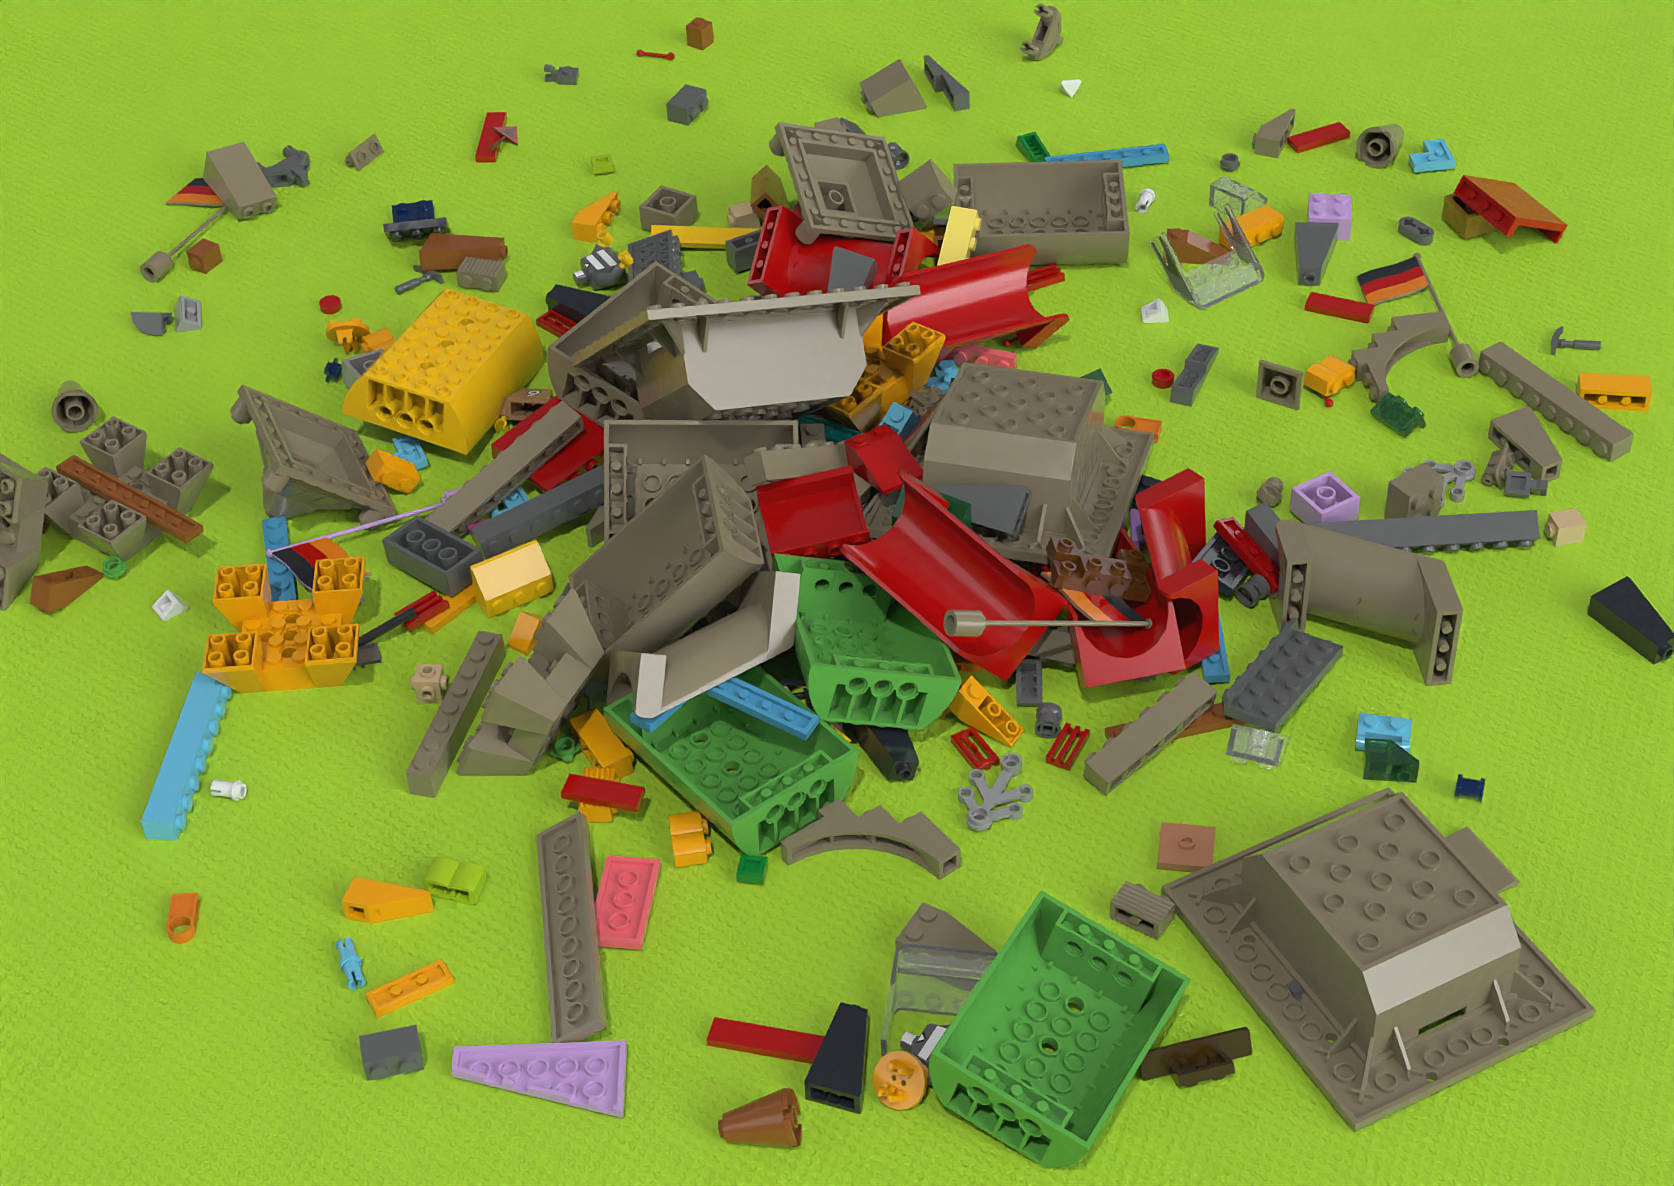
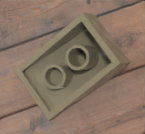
M924 902L895 940L896 962L968 993H971L997 955L996 950L949 913Z

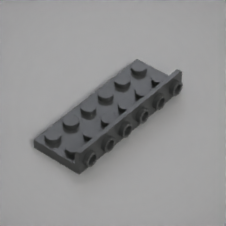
M670 229L628 244V252L633 258V264L628 266L629 282L655 261L683 278L681 274L683 273L681 267L682 260L680 257L682 256L680 250L681 243L678 235L674 236Z
M1292 618L1287 625H1283L1280 633L1270 640L1269 645L1259 652L1254 662L1248 664L1245 672L1241 676H1237L1234 684L1224 691L1222 695V703H1224L1223 715L1275 733L1341 657L1343 646L1329 640L1311 636L1305 632L1297 631L1298 619Z

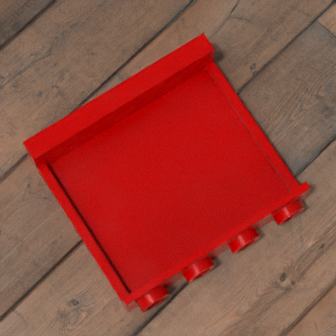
M1463 175L1454 191L1457 197L1508 237H1512L1517 226L1520 225L1537 228L1554 243L1558 244L1568 226L1517 184L1512 182Z
M556 395L491 444L492 458L495 459L501 451L506 450L514 443L518 436L527 432L534 422L542 419L553 406L558 405L562 400ZM577 410L575 411L582 417L585 429L528 478L530 482L544 493L604 464V429Z
M851 465L755 487L772 561L774 553L820 559L843 554L840 551L843 544L861 545L871 542L870 532L865 522Z

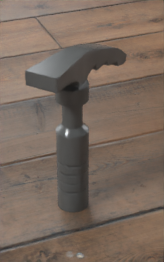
M413 265L414 271L424 273L423 277L409 280L395 286L394 289L399 295L419 286L424 281L435 280L440 284L444 282L442 275L434 270L423 271L421 266Z
M1562 326L1555 331L1551 341V355H1555L1556 348L1558 347L1600 350L1601 341H1565V339H1559L1560 334L1563 333L1564 327Z

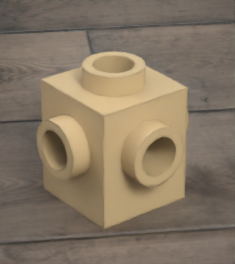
M418 664L415 675L411 676V689L416 692L418 704L442 703L445 691L449 687V677L444 675L443 665Z

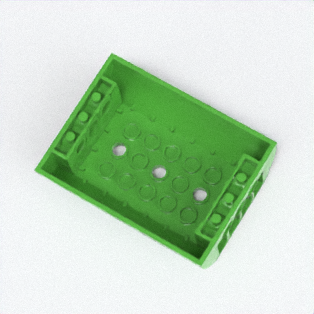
M774 553L772 571L801 574L793 647L811 703L821 720L830 723L844 722L853 725H875L881 728L897 727L904 730H921L942 714L954 699L962 682L949 647L944 641L853 562Z
M759 665L734 676L815 714ZM633 692L603 708L604 716L610 729L749 856L761 855L779 844L787 836L793 835L807 827L810 823L819 820L818 810L822 809L825 805L839 798L843 801L857 768L859 750L820 718L819 724L808 739L804 741L705 693L689 699L652 733L630 722V714L633 712ZM696 741H701V742H704V743L698 744V743H695V742H696ZM727 769H732V770H737V771H735V772H728V771H726V770H727Z
M1041 890L932 1051L929 1059V1073L936 1095L942 1105L1044 1168L1071 1165L1083 1158L1090 1149L1192 979ZM1068 1003L1079 1005L1081 1011H1072L1068 1007ZM1042 1044L1052 1045L1056 1052H1046L1042 1048Z

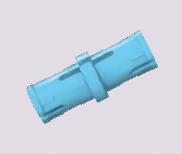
M345 937L346 947H343L341 939L336 942V949L340 957L339 966L341 971L345 973L348 988L357 990L355 983L357 980L361 989L366 983L361 971L362 962L359 955H356L353 940Z

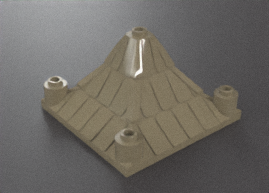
M780 122L775 126L776 134L770 140L769 148L774 155L785 156L801 207V219L803 220L796 228V236L799 241L811 244L820 234L831 233L834 235L884 240L885 243L894 244L897 230L914 228L909 209L898 185L899 179L885 137Z
M243 384L237 391L239 398L231 407L230 413L232 415L231 418L236 423L249 424L252 420L257 429L256 435L264 464L261 481L263 483V507L267 516L270 518L285 516L287 519L313 512L315 509H351L354 507L362 510L358 518L360 519V524L364 525L385 519L386 517H392L395 514L396 509L384 485H381L380 482H373L365 465L369 456L355 430ZM377 525V526H374V527H370V528H367V529H368V530L378 529V527H379L380 525Z

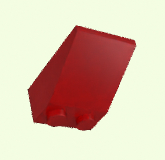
M886 424L877 426L866 433L857 434L853 438L844 441L848 466L851 465L852 470L883 495L902 488L903 483L897 474L900 469L918 480L923 479V470L898 433Z

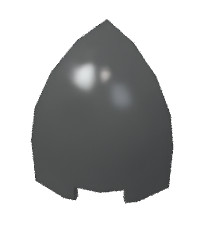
M131 312L132 321L136 328L150 335L165 334L167 332L165 330L166 324L172 321V313Z

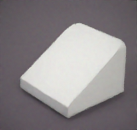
M1160 298L1141 307L1142 321L1144 323H1164L1169 321L1168 309Z
M169 589L152 606L163 621L171 619L189 609L185 602Z

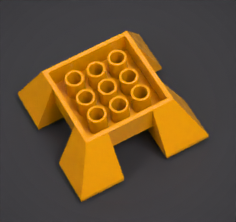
M883 314L877 316L862 336L867 366L851 395L813 413L833 417L844 426L862 433L872 430L885 417L893 402L900 405L911 397L908 395L909 392L919 390L927 383L946 339L945 334L912 322L882 347Z
M365 556L316 560L312 590L313 599L272 602L267 564L217 567L213 604L240 633L207 635L202 668L203 674L240 693L342 686L357 662L360 627L359 624H351L363 594Z

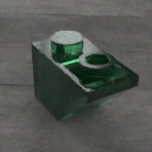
M1365 738L1362 755L1363 779L1417 783L1418 759L1392 740Z

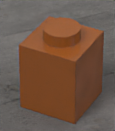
M696 17L687 24V46L703 51L714 42L712 22Z
M204 238L186 251L190 268L207 274L223 261L219 244Z

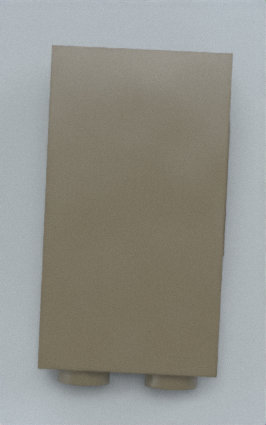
M245 142L206 153L203 179L237 220L250 218L253 215L263 212L267 213L275 209L277 196Z

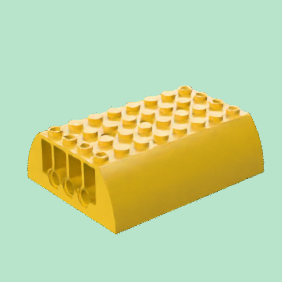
M446 288L433 299L354 382L344 399L342 414L467 455L499 418L506 397L523 389L544 365L543 347L539 334L533 322L525 313Z

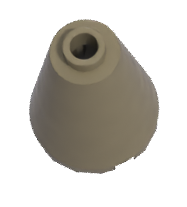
M1397 124L1366 129L1361 133L1356 142L1359 158L1363 159L1366 165L1370 167L1380 168L1386 166L1393 160L1404 138L1403 129Z
M69 380L61 384L51 410L54 422L67 432L77 433L87 430L97 420L98 406L95 399L76 381Z

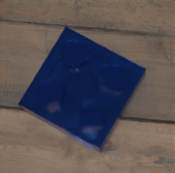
M433 200L392 205L393 223L434 219Z

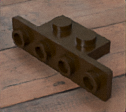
M1241 1027L1150 1049L1139 1066L1140 1077L1146 1081L1171 1075L1180 1087L1195 1086L1198 1082L1210 1079H1223L1226 1075L1235 1073L1232 1059L1252 1054L1250 1030L1247 1027Z

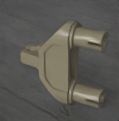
M1043 4L1036 5L1039 11L1034 9L1035 14L1041 18L1032 42L1024 41L1021 45H1024L1025 48L1020 46L1021 52L1028 54V57L1035 61L1047 57L1055 49L1056 43L1061 45L1064 39L1060 36L1062 30L1061 15L1058 9Z

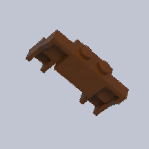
M1050 538L1046 552L1050 561L1053 587L1147 602L1152 590L1146 578L1149 566L1143 552L1135 549H1120L1116 559L1079 553L1075 541L1069 538Z

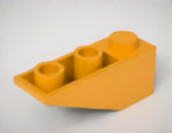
M617 191L579 210L571 222L574 240L598 242L597 233L601 229L606 230L608 225L612 223L615 214L620 211L621 202L618 200Z
M972 675L961 682L959 690L948 706L959 720L973 726L975 729L1008 747H1012L1024 731Z
M358 877L353 878L342 899L346 919L369 924L432 913L434 910L430 891Z

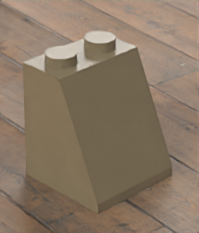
M900 59L859 83L862 88L860 94L869 111H875L878 117L921 110L927 107Z

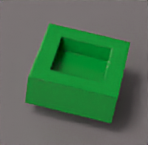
M741 854L736 873L737 882L764 884L768 857Z

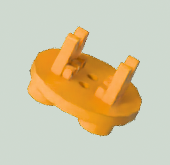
M351 318L345 322L330 321L327 323L326 337L330 341L339 343L341 346L343 345L346 354L350 353V348H353V351L358 353L361 337L370 334L369 327L362 324V320L359 318Z
M903 1050L887 1053L880 1058L873 1074L874 1090L879 1100L887 1107L896 1110L914 1108L926 1092L929 1076L928 1068L912 1053Z

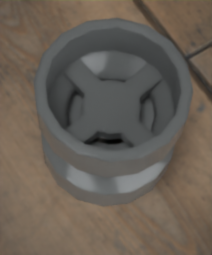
M895 142L887 144L895 169H903L909 162V154Z
M1255 574L1247 580V583L1244 582L1239 585L1235 590V594L1242 605L1252 607L1258 603L1259 599H1263L1270 593V586L1263 576Z
M1045 702L1037 707L1035 732L1040 737L1054 738L1059 735L1061 730L1060 721L1062 719V709L1059 705Z

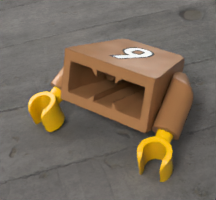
M523 388L506 397L499 415L501 419L494 422L497 435L502 429L504 434L509 431L507 420H524L554 398L553 390Z

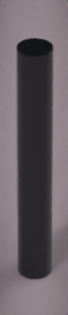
M411 607L360 636L358 647L368 644L417 616V611L414 607Z

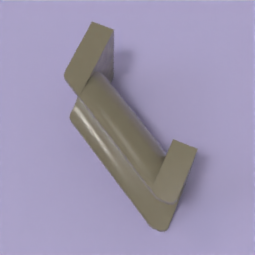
M1282 520L1276 523L1275 532L1279 550L1280 583L1278 592L1269 593L1268 599L1279 633L1283 625H1287L1292 618L1298 619L1297 631L1305 632L1306 616L1309 613L1405 640L1411 644L1426 686L1451 684L1463 608L1446 564L1443 561L1294 520Z
M779 571L754 572L741 585L738 611L695 631L653 654L612 650L606 706L633 692L634 714L642 718H654L790 649L794 643L801 574Z

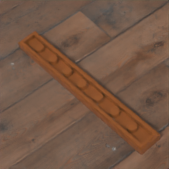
M75 455L56 466L57 473L78 482L82 487L108 501L112 499L145 515L147 518L146 522L186 544L204 532L202 524Z

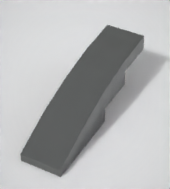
M1026 655L1015 669L1017 706H1039L1043 703L1041 659H1036L1032 655Z

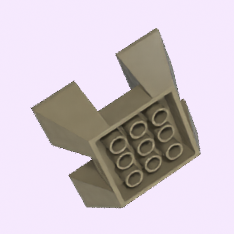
M114 416L80 441L93 466L183 515L191 511L214 467L212 462L179 447L149 471L144 470L146 431ZM44 467L35 474L48 482L44 520L58 531L110 557L117 556L127 562L164 532L146 522L147 518L145 515L112 499L108 501L82 486L80 487L78 482L47 467Z
M0 453V609L3 611L7 610L38 569L48 482Z
M571 588L566 596L561 594L553 606L555 609L552 612L548 611L540 623L542 626L534 636V639L537 640L533 648L534 652L528 661L519 656L514 664L509 662L501 674L503 677L500 680L496 679L488 691L489 695L481 706L485 710L480 718L482 721L476 728L477 732L474 737L470 735L462 747L464 750L456 761L459 763L456 771L457 775L527 776L577 708L604 655V650L574 589Z

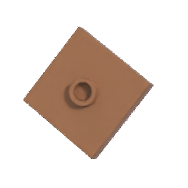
M1161 822L1157 869L1195 872L1213 864L1216 827Z

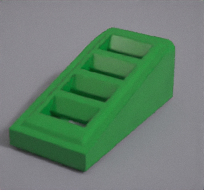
M1036 132L1017 136L1015 146L1029 162H1045V157L1051 156Z

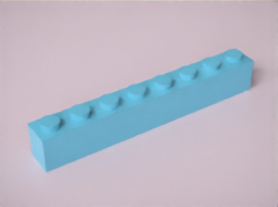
M196 673L143 814L141 824L146 839L178 840L180 831L185 828L187 812L192 808L194 792L199 789V778L201 772L205 771L207 755L212 752L214 735H217L219 732L220 718L225 715L226 701L231 698L232 688L203 673Z

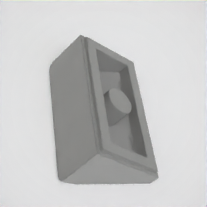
M179 296L175 305V332L201 329V302Z

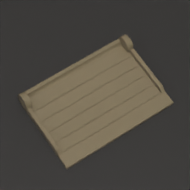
M1464 827L1446 837L1451 845L1497 894L1508 888L1518 886L1520 881L1469 827Z

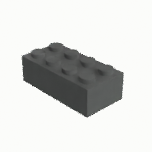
M418 515L382 540L387 561L390 564L451 598L472 583L470 566L484 561L482 549Z

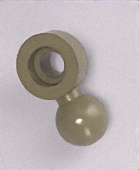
M1277 477L1267 479L1257 490L1259 502H1266L1269 506H1276L1282 498L1283 482Z

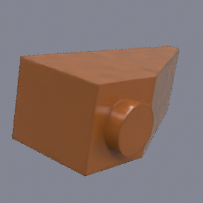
M1180 228L1167 229L1165 245L1174 263L1229 266V249L1190 230Z
M85 565L34 576L29 604L38 607L41 612L52 613L54 610L65 608L100 581L104 573Z

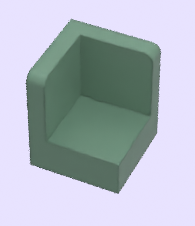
M590 680L583 694L587 698V712L595 708L599 712L603 711V708L606 707L608 684L604 685Z

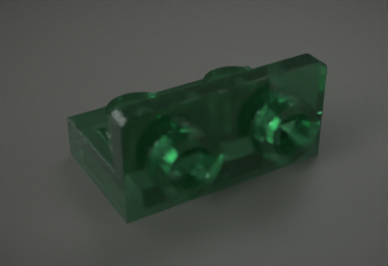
M1390 392L1370 410L1374 418L1403 438H1406L1417 426L1421 428L1426 426L1423 418L1425 415L1419 408L1415 406L1412 408L1400 395L1394 396Z

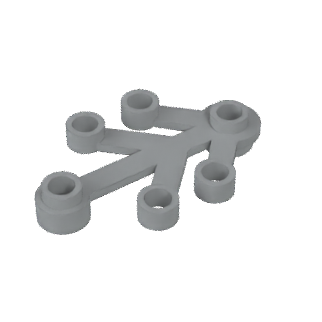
M1434 460L1424 461L1425 464L1435 471L1445 473L1441 474L1444 476L1440 509L1444 507V494L1447 484L1453 480H1456L1455 487L1451 488L1449 498L1453 502H1462L1465 495L1464 486L1466 481L1475 477L1476 470L1474 465L1467 460H1459L1454 466L1437 463ZM1406 467L1403 470V474L1414 467Z
M1007 753L1002 756V772L991 790L985 781V774L982 770L973 769L969 772L970 785L977 788L984 801L981 806H978L972 788L962 787L958 790V801L965 804L969 811L966 816V824L972 830H986L992 825L993 821L1007 817L1014 821L1021 819L1023 808L1019 803L1013 802L1005 808L992 810L996 805L1017 799L1024 803L1030 802L1033 799V789L1029 785H1021L1017 789L1003 792L1011 777L1017 776L1022 769V759L1018 754Z

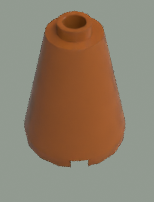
M790 1087L782 1088L723 1113L722 1120L718 1121L720 1137L725 1138L727 1143L793 1148L800 1146L802 1143V1124H798L797 1115L800 1114V1109L794 1090L790 1089Z

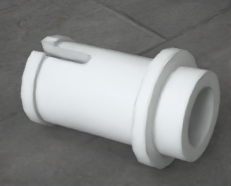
M1146 188L1139 193V200L1135 206L1139 213L1144 214L1148 211L1150 204L1155 200L1154 191Z
M215 779L211 784V790L216 791H211L212 796L229 797L234 801H238L239 799H244L247 787L240 780L228 782Z

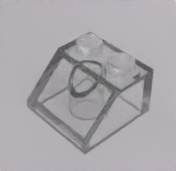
M1221 176L1210 184L1209 206L1227 214L1229 212L1226 207L1229 206L1235 218L1258 209L1268 202V199L1258 191L1229 177Z
M1232 724L1226 755L1232 756L1231 761L1247 764L1248 760L1258 762L1257 767L1273 770L1274 766H1281L1290 736L1240 724Z

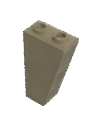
M1529 405L1490 421L1488 439L1500 450H1503L1505 443H1508L1510 451L1514 453L1515 463L1525 472L1532 473V479L1548 480L1549 482L1559 478L1562 458Z

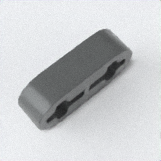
M1403 217L1399 220L1398 232L1402 236L1422 246L1430 245L1433 242L1434 231L1429 226L1413 217Z

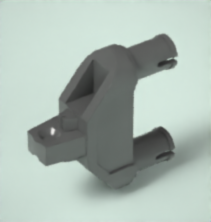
M288 145V148L285 147L283 149V156L286 159L266 168L257 162L270 186L273 188L290 187L293 184L304 187L309 184L307 173L310 166V156L303 150L298 151L291 145Z

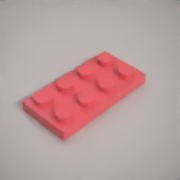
M607 855L595 902L598 947L642 950L661 869L660 859Z

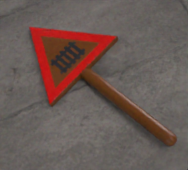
M517 126L493 127V130L503 137L489 148V151L494 150L505 139H508L516 146L518 145Z

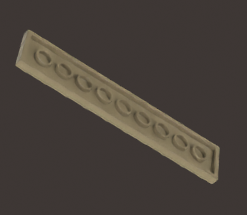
M581 811L536 835L552 1043L578 1042L606 1028L587 819Z

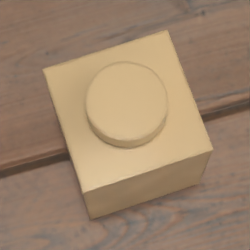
M750 201L728 207L729 215L726 218L730 228L760 229L759 214L750 206Z
M1577 508L1551 512L1548 516V522L1545 524V533L1552 540L1555 547L1583 542L1586 522Z

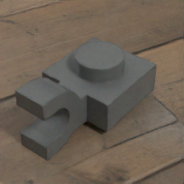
M545 64L544 72L551 73L545 75V82L557 81V84L577 85L579 68L565 66L559 67V70H556L554 66Z
M1507 470L1504 496L1529 498V492L1546 496L1548 480H1531L1532 473Z

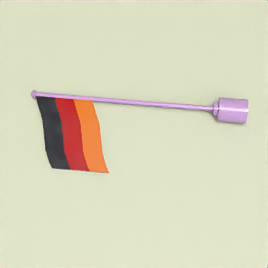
M461 488L443 492V497L440 498L441 503L278 549L270 550L269 548L266 551V555L270 558L272 556L287 566L300 583L312 591L316 560L350 557L343 548L330 540L331 538L438 509L449 496L454 495ZM365 571L364 578L370 577L371 574Z

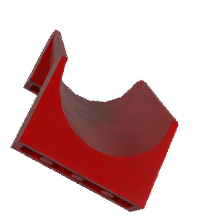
M784 205L767 208L747 285L762 296L776 294L777 298H783L785 294L799 292L800 296H805L808 292L822 290V294H826L828 292L833 249L836 246L875 259L878 271L869 290L881 284H888L889 287L901 275L916 271L925 257L938 258L941 248L915 228L897 230L894 244L820 234L813 243L805 244L799 241L796 236V228L803 220Z
M1026 244L901 275L888 288L896 287L895 285L898 283L910 282V286L919 285L921 295L883 313L881 346L883 347L905 329L906 326L915 322L945 334L946 339L935 362L936 364L953 349L1013 334L1017 335L1022 347L1037 348L1070 319L1067 314L1044 317L1034 309L1029 300L1026 284L1027 271L1037 250L1034 245Z
M1190 468L1138 493L1135 497L1151 560L1149 566L1154 572L1158 591L1173 601L1186 669L1219 651L1218 570L1202 559L1192 563L1206 545L1205 480ZM1185 669L1171 671L1167 673L1176 675Z
M900 469L897 474L904 484L905 502L902 513L894 526L876 540L861 545L843 544L840 551L956 653L1007 681L1049 626H986L980 636H948L944 630V616L948 610H980L986 620L1054 621L1069 601L1056 588L1003 557L947 510L950 503L938 491Z
M1121 528L1111 557L1113 559H1116L1120 549L1138 550L1124 528ZM1029 561L1031 574L1053 587L1051 582L1041 576V572H1051V570L1047 566ZM1150 566L1146 573V578L1152 591L1147 602L1123 600L1145 620L1150 619L1153 623L1151 628L1146 629L1145 626H1069L1081 688L1186 669L1173 601L1158 591L1154 572ZM1070 602L1063 608L1068 621H1090Z

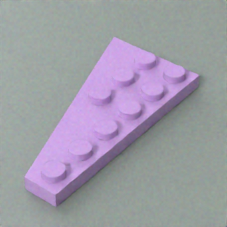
M626 1040L454 1047L451 1071L455 1078L620 1118L624 1116Z

